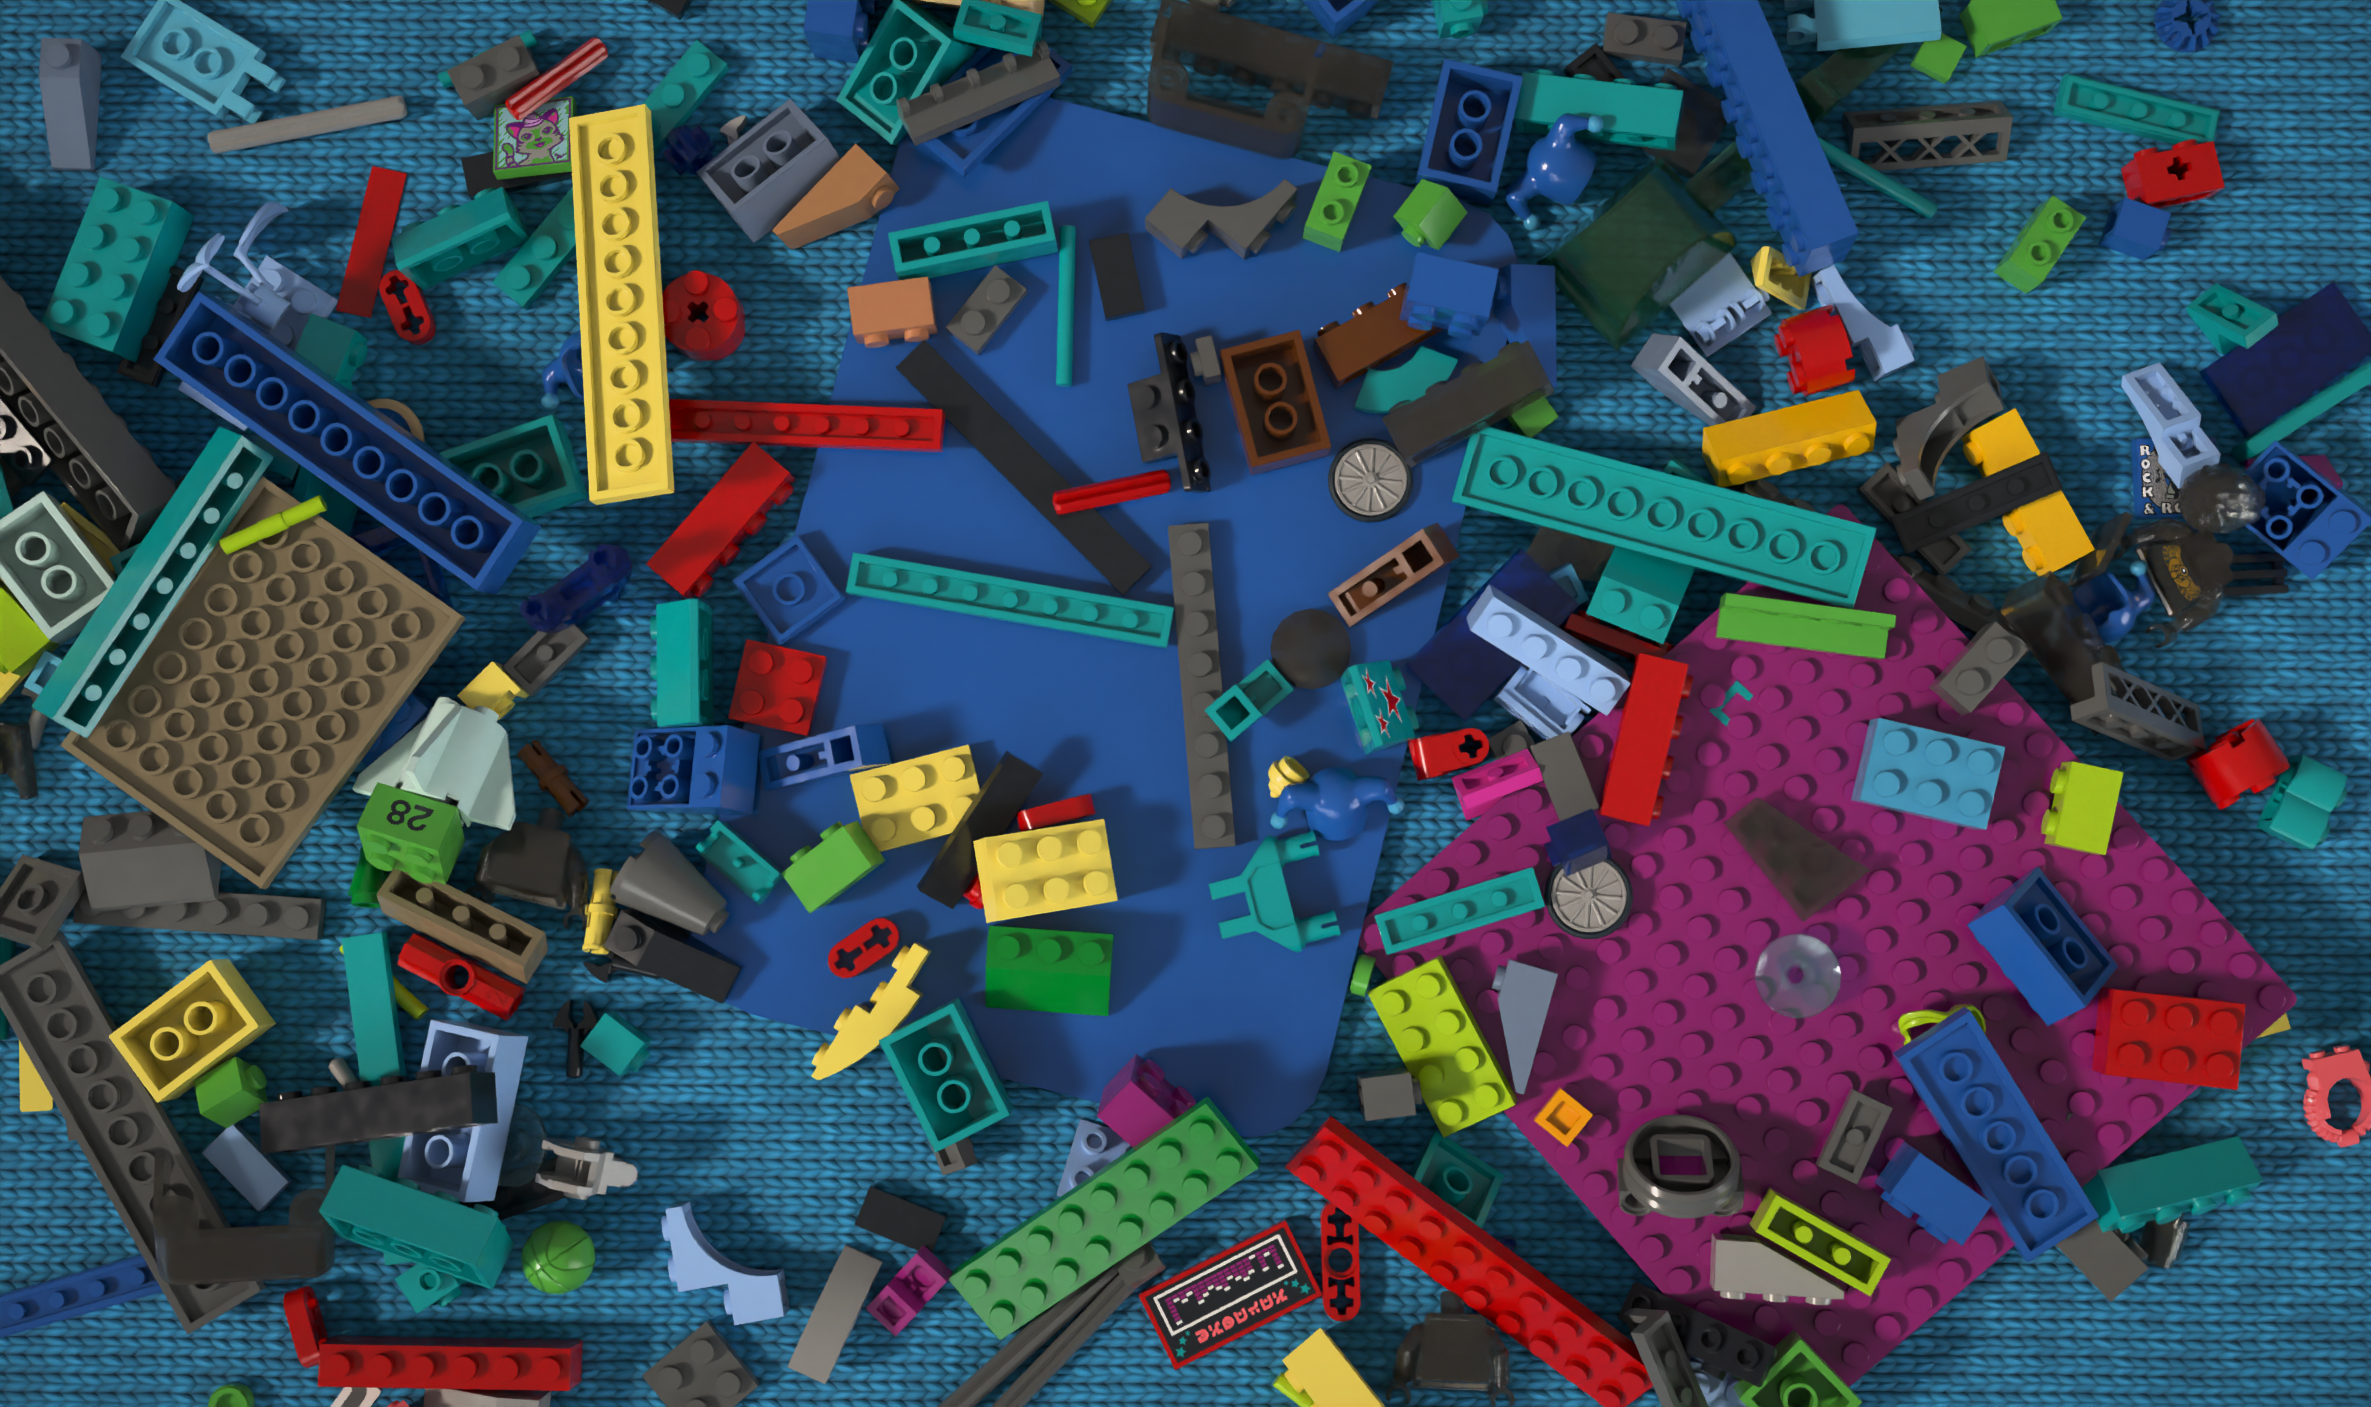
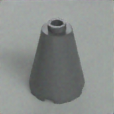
M659 830L652 831L639 844L645 850L639 852L635 858L630 855L622 866L611 886L610 893L612 895L610 898L619 904L705 936L709 931L717 933L729 916V913L725 911L727 901L665 834Z

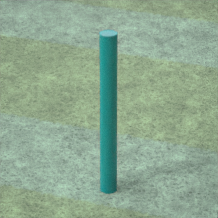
M1818 137L1828 162L1928 219L1932 218L1937 211V204Z
M1071 225L1060 226L1056 386L1059 387L1072 386L1076 227Z

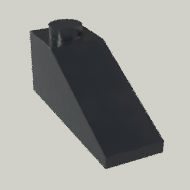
M632 908L621 910L604 944L605 948L636 967L721 1004L726 1002L743 968L677 926Z

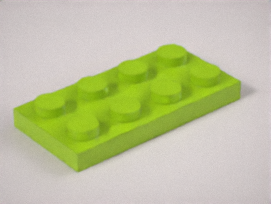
M1441 955L1384 981L1367 991L1406 1068L1411 1073V1076L1419 1079L1421 1096L1443 1137L1516 1105L1518 1099Z

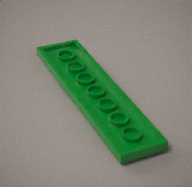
M1206 1097L952 1270L949 1281L996 1337L1002 1340L1258 1169L1260 1160L1211 1099Z

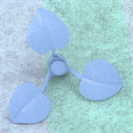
M276 201L263 205L250 220L234 252V257L241 260L258 281L259 287L251 283L245 289L209 265L210 260L225 239L224 235L217 233L200 249L195 258V263L191 264L181 276L177 289L181 292L188 291L204 270L242 295L238 303L243 305L244 308L227 303L248 319L252 320L255 318L273 330L283 318L291 303L273 292L275 286L263 277L248 258L247 253L257 235L278 215L289 210Z

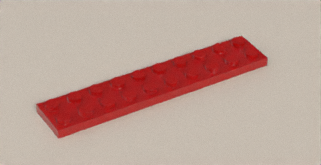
M1332 1116L1290 1156L1285 1165L1287 1170L1396 1250L1401 1256L1432 1277L1433 1280L1464 1301L1469 1307L1496 1325L1501 1331L1507 1333L1603 1407H1626L1653 1387L1634 1342Z

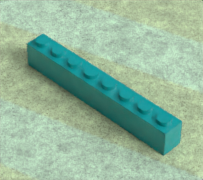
M220 426L218 427L31 707L85 738L89 737L274 457L242 435Z

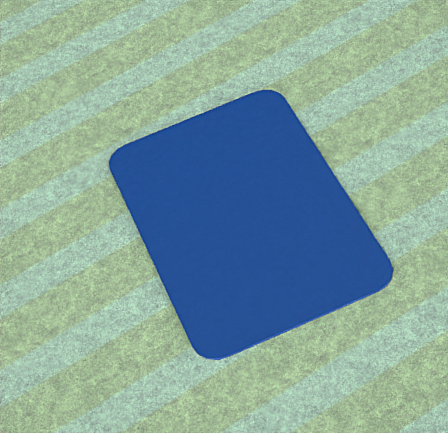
M1050 97L1045 99L965 178L924 144L921 143L915 146L908 133L900 140L890 175L900 189L894 194L891 203L881 210L861 286L899 280L895 271L888 233L1048 201L1058 252L996 265L1025 287L1028 293L981 353L977 355L947 332L945 327L994 266L929 279L932 286L938 333L929 334V339L925 341L1072 487L1164 469L1169 474L1171 488L1164 494L1094 508L1152 566L1122 596L946 419L944 424L943 452L817 448L794 536L798 533L801 535L847 600L782 647L822 655L828 658L810 737L854 725L883 724L891 764L969 744L980 788L983 787L1005 752L1009 751L1043 773L1018 812L1091 794L1096 814L1049 827L1104 819L1118 901L986 923L984 908L976 909L969 905V899L963 895L954 909H951L920 892L917 888L918 883L951 834L880 852L886 860L825 907L810 914L785 878L781 880L764 902L758 905L707 861L703 876L727 901L725 911L729 913V916L717 933L709 931L705 936L692 932L691 936L743 967L726 1003L752 1015L836 1036L839 1031L833 1027L844 1009L848 1007L853 1010L855 1005L861 1003L872 1010L875 1005L870 1002V999L882 981L889 984L897 969L892 967V964L903 946L905 945L911 949L914 943L919 942L932 950L910 986L924 995L899 1028L959 997L999 1078L1100 1103L1104 1087L1137 1054L1144 1061L1147 1059L1154 1061L1165 1073L1164 1078L1175 1088L1181 1086L1193 1096L1196 1104L1209 1097L1240 1136L1260 1137L1288 1127L1313 1104L1327 1073L1390 817L1387 803L1380 800L1368 804L1367 824L1360 833L1352 838L1327 840L1315 834L1316 841L1300 845V848L1318 845L1320 856L1284 864L1285 868L1282 869L1294 917L1298 916L1300 920L1334 910L1337 921L1322 924L1321 928L1339 925L1341 936H1333L1306 943V948H1303L1302 952L1298 953L1256 931L1222 939L1218 923L1250 915L1244 892L1212 900L1208 884L1240 876L1266 836H1277V839L1280 840L1311 831L1302 809L1293 810L1287 815L1286 827L1276 829L1271 825V815L1276 812L1279 797L1273 798L1270 796L1271 790L1268 786L1270 781L1268 770L1275 760L1280 761L1284 756H1289L1298 761L1309 774L1306 782H1309L1315 773L1324 768L1341 766L1352 770L1358 776H1380L1387 778L1394 793H1396L1408 741L1366 755L1340 678L1350 666L1390 660L1392 668L1399 667L1405 682L1406 690L1400 691L1405 707L1412 705L1414 711H1416L1452 562L1351 627L1347 625L1327 593L1422 528L1439 523L1456 549L1466 506L1453 503L1452 498L1473 425L1475 423L1486 426L1493 399L1478 376L1503 358L1507 336L1494 311L1493 299L1489 319L1479 336L1472 335L1471 339L1456 338L1448 335V330L1445 329L1374 368V370L1380 371L1400 368L1414 357L1420 346L1458 359L1449 379L1432 397L1403 411L1387 414L1369 413L1354 409L1367 373L1336 389L1314 352L1313 344L1314 340L1319 337L1317 332L1329 323L1338 321L1341 325L1354 318L1352 312L1360 306L1371 301L1376 306L1389 299L1387 296L1389 291L1407 282L1408 274L1417 252L1497 269L1509 264H1519L1509 235L1488 212L1457 199L1468 213L1452 232L1450 238L1439 250L1426 245H1422L1419 248L1403 237L1401 232L1404 229L1393 217L1415 188L1369 177L1340 252L1303 239L1304 227L1328 168L1327 166ZM1284 179L1297 188L1296 200L1294 201L1297 204V208L1284 224L1277 221L1268 232L1272 236L1265 247L1258 254L1251 251L1245 259L1241 258L1209 230L1206 231L1209 236L1202 247L1195 254L1189 251L1181 259L1145 229V217L1170 188L1192 201L1219 207L1242 205L1257 200L1275 189ZM1064 225L1076 227L1072 386L1070 387L1056 386L1060 226ZM1128 233L1145 313L1106 321L1089 241ZM851 321L829 405L935 409L896 369V366L921 342H906L905 338L889 340V344L883 347L867 348L865 343L858 344ZM1300 330L1331 443L1329 456L1251 476L1220 364V350ZM1161 332L1179 335L1187 350L1186 366L1189 380L1195 390L1194 407L1197 420L1200 422L1203 430L1201 442L1204 457L1211 471L1209 479L1211 490L1206 493L1184 491L1177 456L1154 463H1142L1127 384L1161 374L1154 335ZM1211 335L1221 371V382L1205 386L1202 375L1196 377L1194 375L1190 353L1196 351V339ZM1375 438L1393 444L1405 455L1413 473V487L1406 505L1397 514L1380 522L1367 523L1347 516L1337 507L1328 488V474L1332 461L1343 447L1360 439ZM1208 523L1223 694L1233 685L1240 683L1267 659L1294 689L1291 694L1233 741L1226 737L1235 846L1194 849L1175 608L1168 646L1165 649L850 595L846 593L853 552L1174 607L1168 526ZM768 631L766 643L779 646ZM745 722L743 725L744 730L760 734L759 751L809 738L808 736ZM759 760L757 762L753 814L719 815L718 820L726 821L783 871L792 865L789 858L807 845H810L813 849L823 842L820 834L833 824L841 821L844 826L858 821L862 826L850 779L851 774L765 791ZM1016 816L1004 834L1020 832ZM876 918H887L898 925L901 932V940L898 947L859 975L852 978H841L830 970L828 965L830 950L838 942L869 921ZM878 925L873 928L875 936L865 944L869 949L879 943L887 947L890 944L887 937L892 934L889 928L881 929ZM997 925L1114 934L1108 1016L985 1007L986 955L989 926ZM860 947L848 953L841 949L839 952L841 959L837 964L840 968L849 967L852 971L855 968L854 959L864 952Z

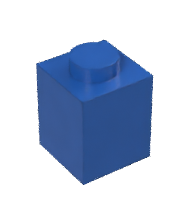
M2125 197L2110 209L2099 245L2144 261L2157 251H2162L2166 246L2171 233V229L2167 227L2171 213Z

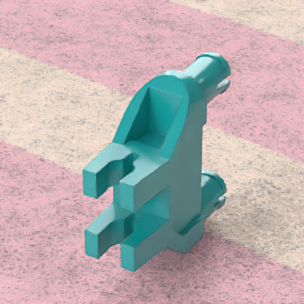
M1313 830L1280 840L1277 839V836H1266L1240 876L1208 884L1212 900L1244 892L1250 915L1218 923L1222 939L1256 931L1298 953L1302 952L1303 948H1306V943L1333 936H1341L1339 925L1321 928L1322 924L1337 921L1334 910L1300 920L1298 916L1294 917L1282 869L1285 868L1284 864L1320 856L1318 845L1300 848V845L1316 841Z

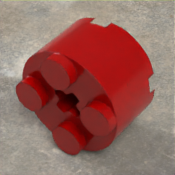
M694 270L678 277L666 287L662 293L665 336L681 354L696 361H716L729 356L739 347L746 329L745 312L742 303L726 282L715 275ZM700 313L707 314L708 319L705 322L697 319Z
M1831 304L1782 319L1781 325L1778 326L1779 333L1774 335L1779 356L1781 358L1788 356L1792 371L1786 374L1793 395L1802 393L1806 397L1855 380V368L1847 371L1845 363L1846 359L1853 357L1849 340L1839 315L1830 316L1834 308Z
M2259 718L2245 721L2215 737L2216 741L2207 747L2209 752L2203 750L2191 754L2185 759L2190 770L2219 810L2238 801L2241 798L2239 793L2249 788L2253 793H2257L2276 782L2275 776L2290 767L2288 759Z

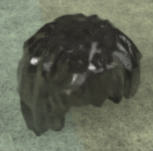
M2217 463L2212 466L2204 465L2202 469L2195 471L2183 481L2178 504L2181 515L2193 528L2198 529L2200 533L2209 531L2230 533L2258 521L2266 498L2264 497L2265 492L2259 485L2255 484L2249 475H2246L2239 468H2232L2228 463Z

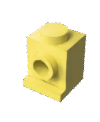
M492 661L457 696L466 704L464 707L473 710L477 706L487 707L499 715V720L514 707L515 703L512 700L516 696L526 699L529 694L502 668V664Z

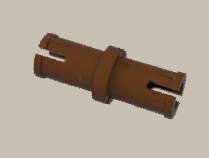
M536 739L531 742L532 748L529 743L526 744L518 752L517 757L524 762L539 780V788L543 792L548 791L568 817L576 814L575 809L578 813L588 805L589 799L583 795L567 776V773H569L568 769L562 764L558 765L539 740Z

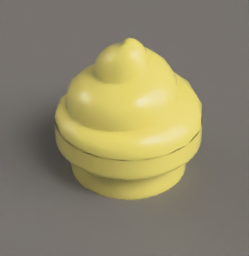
M1284 756L1280 761L1275 760L1268 770L1270 796L1278 798L1284 786L1292 783L1306 782L1309 778L1307 770L1298 761L1289 756Z

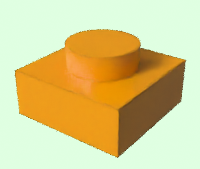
M1559 1087L1535 1116L1534 1121L1568 1147L1593 1114Z

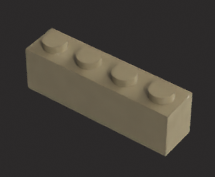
M393 869L376 894L382 913L525 984L529 982L548 952L544 931L448 884L445 885L435 881L430 884L422 883L413 879L407 872Z

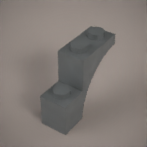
M1284 179L1275 189L1257 200L1242 205L1225 207L1210 206L1192 201L1170 188L1145 217V229L1181 259L1189 251L1195 254L1202 247L1209 236L1206 233L1207 230L1241 258L1245 259L1251 251L1258 254L1265 247L1272 236L1268 232L1277 221L1284 224L1297 208V204L1294 203L1297 188Z
M1984 356L1937 375L1940 392L1935 394L1936 404L1895 420L1897 438L1893 439V445L1901 460V464L1896 466L1897 474L1902 485L1905 488L1911 486L1919 500L1935 495V481L1938 470L1952 446L1976 424L2004 409L2000 383Z

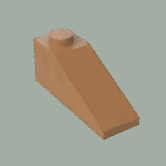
M855 143L772 231L791 250L872 218L879 210L886 208L891 203L894 194L900 188L888 173Z

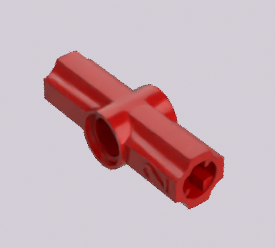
M413 933L399 954L398 966L434 983L446 994L459 996L506 1021L510 1020L524 998L523 995L526 988L486 969L477 960L465 958L418 933ZM459 966L466 968L469 973L468 983L463 988L459 987L454 980L455 970Z

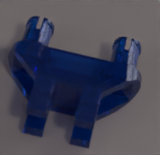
M603 544L597 546V551L592 550L589 553L588 561L544 593L540 592L537 595L529 596L530 601L524 600L520 605L522 616L533 629L543 633H557L574 625L583 626L595 617L592 612L607 601L614 603L626 594L623 588L630 580L633 569L628 552L618 545Z

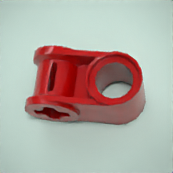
M1466 728L1446 734L1438 733L1408 741L1417 781L1446 775L1454 770L1474 766L1483 761L1489 751L1487 736L1481 730L1475 728ZM1465 737H1470L1472 742H1479L1480 749L1475 751V758H1470L1467 752L1461 753L1459 750V746L1465 743Z

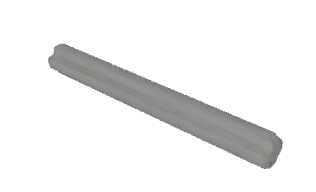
M394 96L216 130L208 134V142L212 152L218 154L401 119L407 116V106L402 96Z

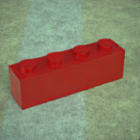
M753 442L646 565L687 599H692L695 595L697 597L702 596L713 584L714 578L711 576L721 565L724 567L728 566L741 551L738 545L748 534L754 536L762 529L767 521L765 515L773 505L780 506L789 498L794 490V487L791 485L796 479Z
M1643 653L1636 655L1630 679L1631 684L1628 687L1597 815L1646 827L1650 826L1651 819H1659L1664 801V796L1657 795L1661 779H1669L1674 756L1667 755L1670 740H1678L1684 718L1682 715H1677L1681 698L1688 700L1693 683V676L1687 674L1689 664Z

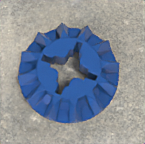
M2163 0L2159 4L2154 18L2155 29L2161 41L2173 50L2186 53L2195 52L2207 46L2219 31L2217 26L2221 14L2216 13L2213 7L2214 0ZM2186 11H2188L2190 17L2200 18L2191 28H2189L2187 22L2175 20L2182 17Z

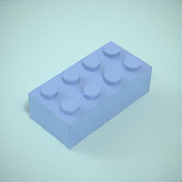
M430 1021L420 1072L441 1070L442 1076L451 1075V1067L477 1065V1072H495L498 1123L406 1136L397 1178H404L418 1184L422 1192L435 1195L436 1191H442L453 1195L460 1202L464 1203L494 1201L529 1036L463 1021Z

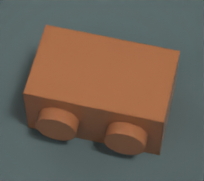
M928 276L847 287L853 335L858 344L865 343L867 348H878L888 345L889 340L905 338L906 342H921L929 339V334L938 333L932 286Z

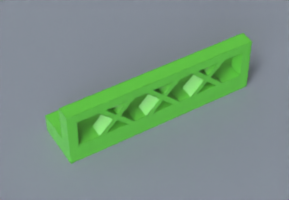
M1725 593L1720 598L1715 638L1883 660L1885 659L1888 630L1895 628L1896 615Z

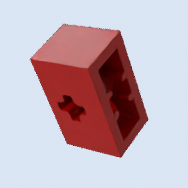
M2190 139L2173 145L2172 150L2159 152L2158 147L2147 148L2134 153V159L2121 168L2128 198L2158 209L2208 199L2225 187L2214 141L2198 144L2197 139Z

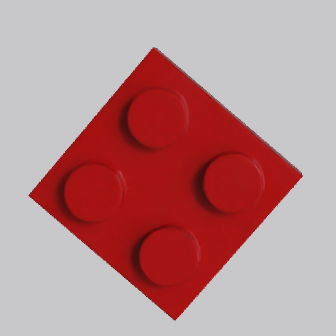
M746 639L728 719L810 737L828 658L822 655Z

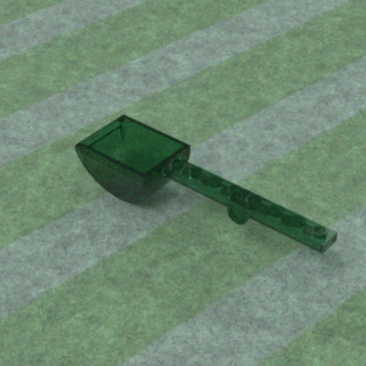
M1939 6V10H1940V14H1941L1942 11H1943V9ZM1908 43L1839 49L1817 69L1813 68L1795 84V87L1812 126L1814 127ZM1735 140L1685 184L1661 157H1657L1540 258L1536 265L1555 266V285L1615 350L1619 351L1734 250L1737 245L1736 237L1719 220L1715 213L1752 181L1751 172H1753L1748 158L1743 159L1741 157Z

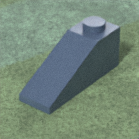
M41 38L39 82L51 167L55 170L95 171L102 55L82 39Z
M1652 333L1631 365L1655 389L1710 426L1749 417L1757 408L1680 336Z
M1508 958L1506 966L1498 964L1492 988L1499 990L1497 1000L1514 1088L1517 1093L1524 1095L1558 973Z

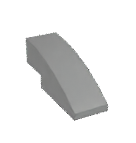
M845 1244L787 1366L788 1368L826 1384L856 1323L883 1263L882 1260Z

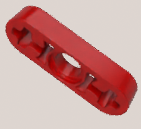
M1328 1201L1322 1207L1320 1213L1322 1303L1325 1312L1330 1318L1335 1321L1345 1322L1354 1318L1360 1309L1359 1224L1353 1218H1350V1221L1343 1222L1344 1237L1352 1235V1242L1338 1239L1327 1243L1328 1235L1336 1237V1226L1334 1222L1328 1221V1215L1335 1214L1336 1206ZM1337 1248L1347 1249L1352 1255L1351 1265L1344 1271H1336L1328 1263L1330 1253ZM1329 1277L1338 1280L1353 1277L1352 1284L1344 1282L1346 1297L1353 1298L1352 1304H1346L1344 1312H1338L1336 1305L1330 1304V1299L1337 1298L1338 1292L1336 1282L1328 1284Z

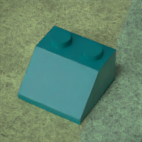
M1615 546L1586 614L1664 644L1693 576L1695 567Z
M1438 1131L1432 1134L1408 1172L1410 1176L1481 1229L1505 1176L1447 1137H1443Z

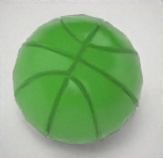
M554 1220L538 1226L525 1241L521 1253L522 1270L526 1279L536 1289L548 1294H565L578 1289L591 1275L595 1265V1246L591 1236H588L589 1234L581 1226L566 1220Z

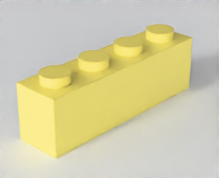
M1321 1328L1282 1360L1288 1368L1284 1376L1299 1394L1305 1389L1315 1402L1310 1407H1386L1329 1334Z

